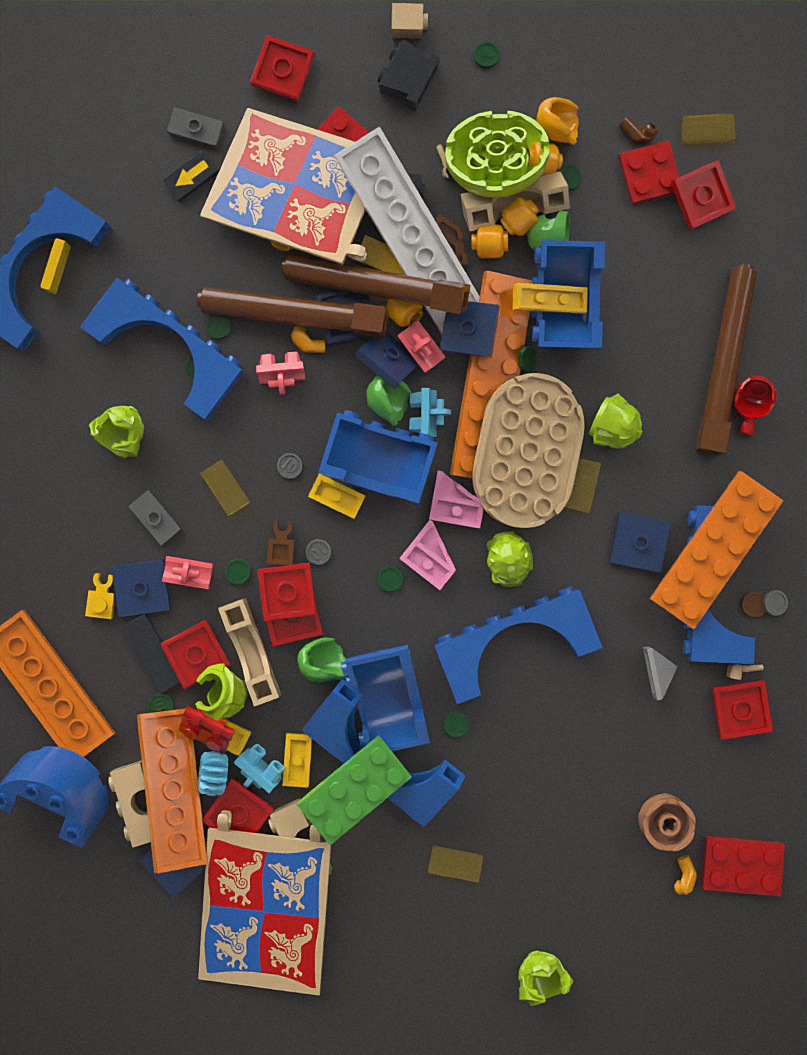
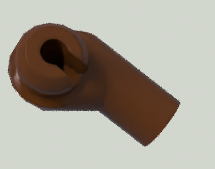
M629 116L619 124L635 142H650L656 138L659 131L658 126L654 123H649L646 126H637Z

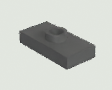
M174 107L167 132L170 135L217 148L224 122Z
M147 490L128 506L161 546L182 530L150 490Z

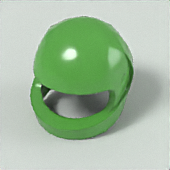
M561 210L554 219H547L546 214L538 216L537 223L527 232L528 244L534 252L535 247H540L542 240L569 241V212Z

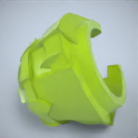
M618 393L613 397H606L593 421L589 435L593 436L595 445L610 446L617 449L625 448L641 437L643 432L641 416L637 409L629 405Z
M131 406L111 407L89 424L90 436L123 459L126 457H137L140 447L139 443L144 434V424L138 414L139 412Z
M514 531L498 533L492 540L487 541L486 544L489 551L487 564L492 572V581L500 583L503 587L522 585V581L528 576L530 570H533V555L529 542H525L520 536L514 534Z
M225 664L209 666L199 675L196 681L202 685L205 681L216 680V683L207 695L210 707L205 706L201 701L196 703V707L205 711V715L213 719L232 717L244 708L248 695L245 682L235 676Z
M538 950L532 951L524 959L519 969V1000L528 1002L530 1006L544 1003L547 998L570 992L573 980L563 968L559 959L554 955L539 952Z

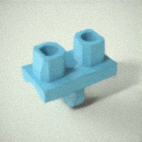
M422 388V392L410 394L411 408H421V417L410 418L409 430L437 437V425H444V416H450L451 409H444V399H437L436 390Z
M255 744L250 749L247 748L234 763L242 769L240 773L247 778L243 784L246 788L253 783L257 788L260 789L262 787L270 793L283 779L281 775L285 767L276 760H273L269 765L262 760L266 754L265 749L259 744Z

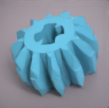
M215 751L202 754L198 774V790L201 794L215 796L222 795L225 792L228 774L227 755Z

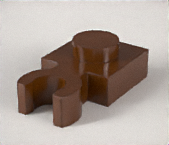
M275 520L273 530L276 533V539H268L266 564L293 565L295 540H288V535L293 530V523L288 522V528L285 531H280L278 528L279 521Z

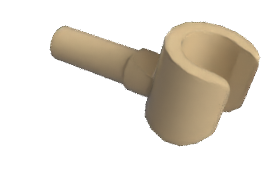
M438 145L436 148L444 166L442 175L445 179H449L446 173V168L448 167L445 151L442 145Z
M732 663L727 667L726 677L741 680L742 672L763 671L764 667L762 664L747 666Z

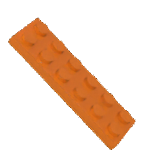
M738 471L649 599L690 628L695 629L778 510L783 500L742 471Z
M21 610L0 626V668L58 747L71 750L84 757L115 734L110 724L25 610Z
M186 708L137 715L154 873H163L207 864L194 743L192 739L187 738L182 732L178 731Z

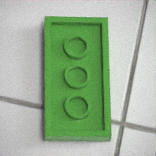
M378 735L296 804L327 843L331 845L412 778V776Z

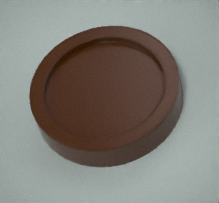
M759 592L745 594L741 600L743 612L750 617L763 615L766 612L763 608L764 595Z

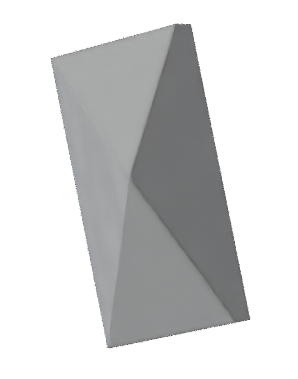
M643 647L652 697L656 700H661L678 666L653 648Z

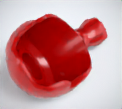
M763 376L746 378L739 384L736 390L734 403L737 412L744 417L740 427V433L743 435L753 436L756 419L769 415L776 403V388L772 382Z

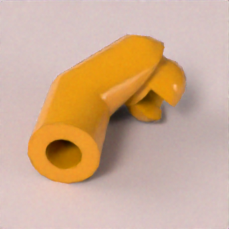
M299 325L293 328L291 333L292 341L302 352L325 353V340H311L306 333V328Z
M684 855L677 859L683 873L681 880L676 881L674 884V889L679 895L691 893L697 878V873L690 856Z

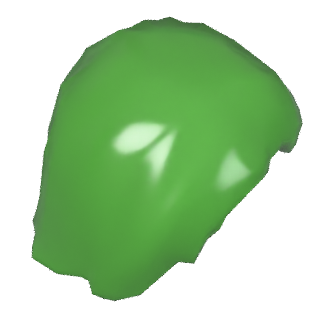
M377 375L366 390L367 404L375 414L391 423L392 426L397 425L408 408V399L412 392L403 381L394 389Z
M324 637L306 644L299 651L297 657L299 670L309 681L323 683L345 679L341 663L345 662L343 649L340 645L336 644L334 638Z

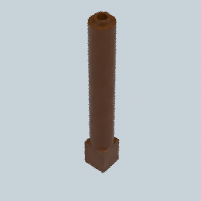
M292 254L283 260L281 268L285 279L425 305L430 306V309L456 314L467 311L470 284L442 279L436 281L348 264L342 265L336 262Z
M741 263L738 264V267H734L731 270L704 416L700 420L695 450L718 455L726 453L731 428L729 420L758 274L750 264Z
M204 287L203 291L199 292L197 296V306L201 308L202 313L351 331L355 335L385 338L389 314L384 306L360 303L346 305Z

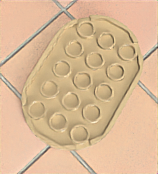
M531 373L506 381L494 392L484 413L473 466V486L477 499L483 509L492 518L508 526L530 528L544 524L561 512L572 492L584 436V415L581 405H578L571 393L572 390L562 381L552 376Z

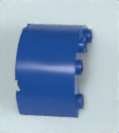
M542 240L540 247H535L534 263H538L537 277H532V284L587 287L588 306L587 314L531 311V318L535 319L536 325L532 329V342H537L538 347L602 348L603 321H599L601 271L605 265V242Z
M345 410L344 414L337 412L318 473L376 493L419 504L437 446V442H434L435 437L424 433H419V437L414 435L410 437L411 432L399 428H396L395 432L386 430L387 425L372 421L371 425L366 424L363 420L359 419L360 415L347 410Z
M408 644L345 659V662L341 663L343 675L347 683L362 694L355 710V714L360 713L363 732L358 733L361 748L365 747L378 735L391 751L430 743Z
M46 746L41 750H31L23 755L0 782V810L11 814L18 795L65 817L58 837L83 848L107 812L109 795L107 786L103 785L98 777L100 775L99 771L87 759L65 748Z

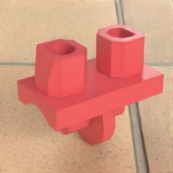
M418 320L397 335L424 373L446 358Z
M287 352L285 354V363L277 364L274 355H261L260 365H256L259 383H268L269 388L279 387L280 394L286 393V386H295V381L305 380L303 361H300L298 352Z
M166 556L162 582L209 589L213 564Z

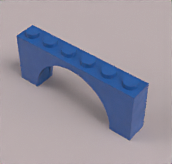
M54 187L52 191H48L44 195L42 206L37 212L31 214L27 221L28 226L15 237L12 249L0 259V337L23 352L26 351L39 332L22 314L16 297L17 275L24 260L37 247L56 238L76 239L97 248L111 228L105 220L57 187Z
M117 277L80 327L105 346L121 332L139 325L163 326L179 334L185 340L192 353L195 369L193 386L184 405L206 421H209L243 376L244 372L240 369L242 364L231 355L228 358L219 353L221 348L211 340L205 343L198 338L201 333L189 324L185 328L178 323L180 318L169 309L166 312L159 309L158 305L160 303L149 294L145 298L137 292L139 287L128 279L123 282Z
M692 506V511L688 513V526H691V537L687 538V544L714 506ZM709 608L695 629L684 624V629H688L687 640L683 642V654L687 655L686 660L693 662L754 664L755 638L741 636L729 631L714 618Z
M571 586L558 591L559 596L550 600L548 596L534 600V606L525 609L524 605L509 610L511 615L501 618L500 614L485 620L486 625L477 628L476 624L461 629L462 634L455 637L450 633L437 638L439 643L434 644L456 703L460 704L481 695L478 684V665L482 652L488 642L498 632L511 625L532 622L549 626L566 639L577 657L603 648L581 591L579 589L573 590Z
M342 679L313 714L302 731L344 764L362 749L355 728V710L362 694ZM444 760L440 765L431 770L409 773L412 778L392 793L388 799L406 812L413 820L425 827L459 790L465 775Z

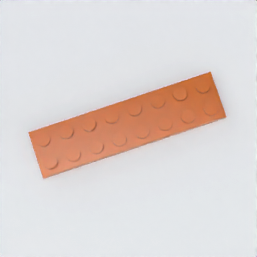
M485 271L483 274L479 302L498 304L500 306L492 358L474 355L469 357L450 475L473 479V466L487 404L494 392L502 384L520 374L518 355L525 344L530 311L513 310V284H532V280L492 271Z

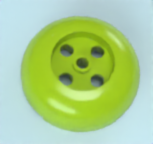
M492 111L474 115L461 122L451 132L446 142V164L454 180L467 191L489 198L508 197L526 190L542 175L549 159V140L543 127L534 119L514 111H507V114L493 115ZM534 142H538L542 149V155L539 156V163L536 166H529L527 147H530Z

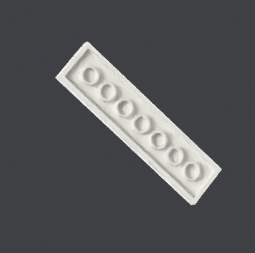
M376 128L335 154L334 158L404 274L436 281L442 279L470 284L468 301L479 302L480 296L381 128ZM424 305L442 335L446 312L430 309V306Z

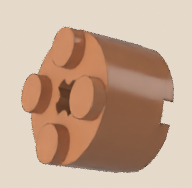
M662 793L651 797L643 804L638 814L641 832L657 849L679 851L685 848L694 837L695 816L684 802L673 795ZM666 818L671 823L668 827L663 822Z

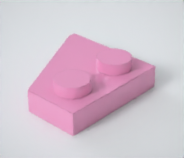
M438 471L429 520L480 529L483 507L477 497L449 478L445 473Z
M431 520L428 521L400 557L404 563L439 590L442 589L456 571Z

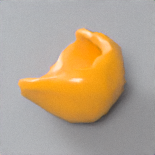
M552 97L544 100L539 106L536 122L543 127L548 139L572 145L576 144L579 119L577 117L578 106L571 100Z

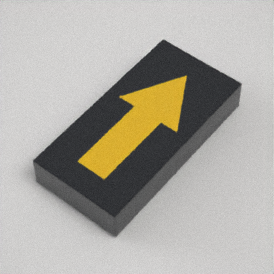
M203 149L164 178L163 181L180 202L217 175L219 169Z

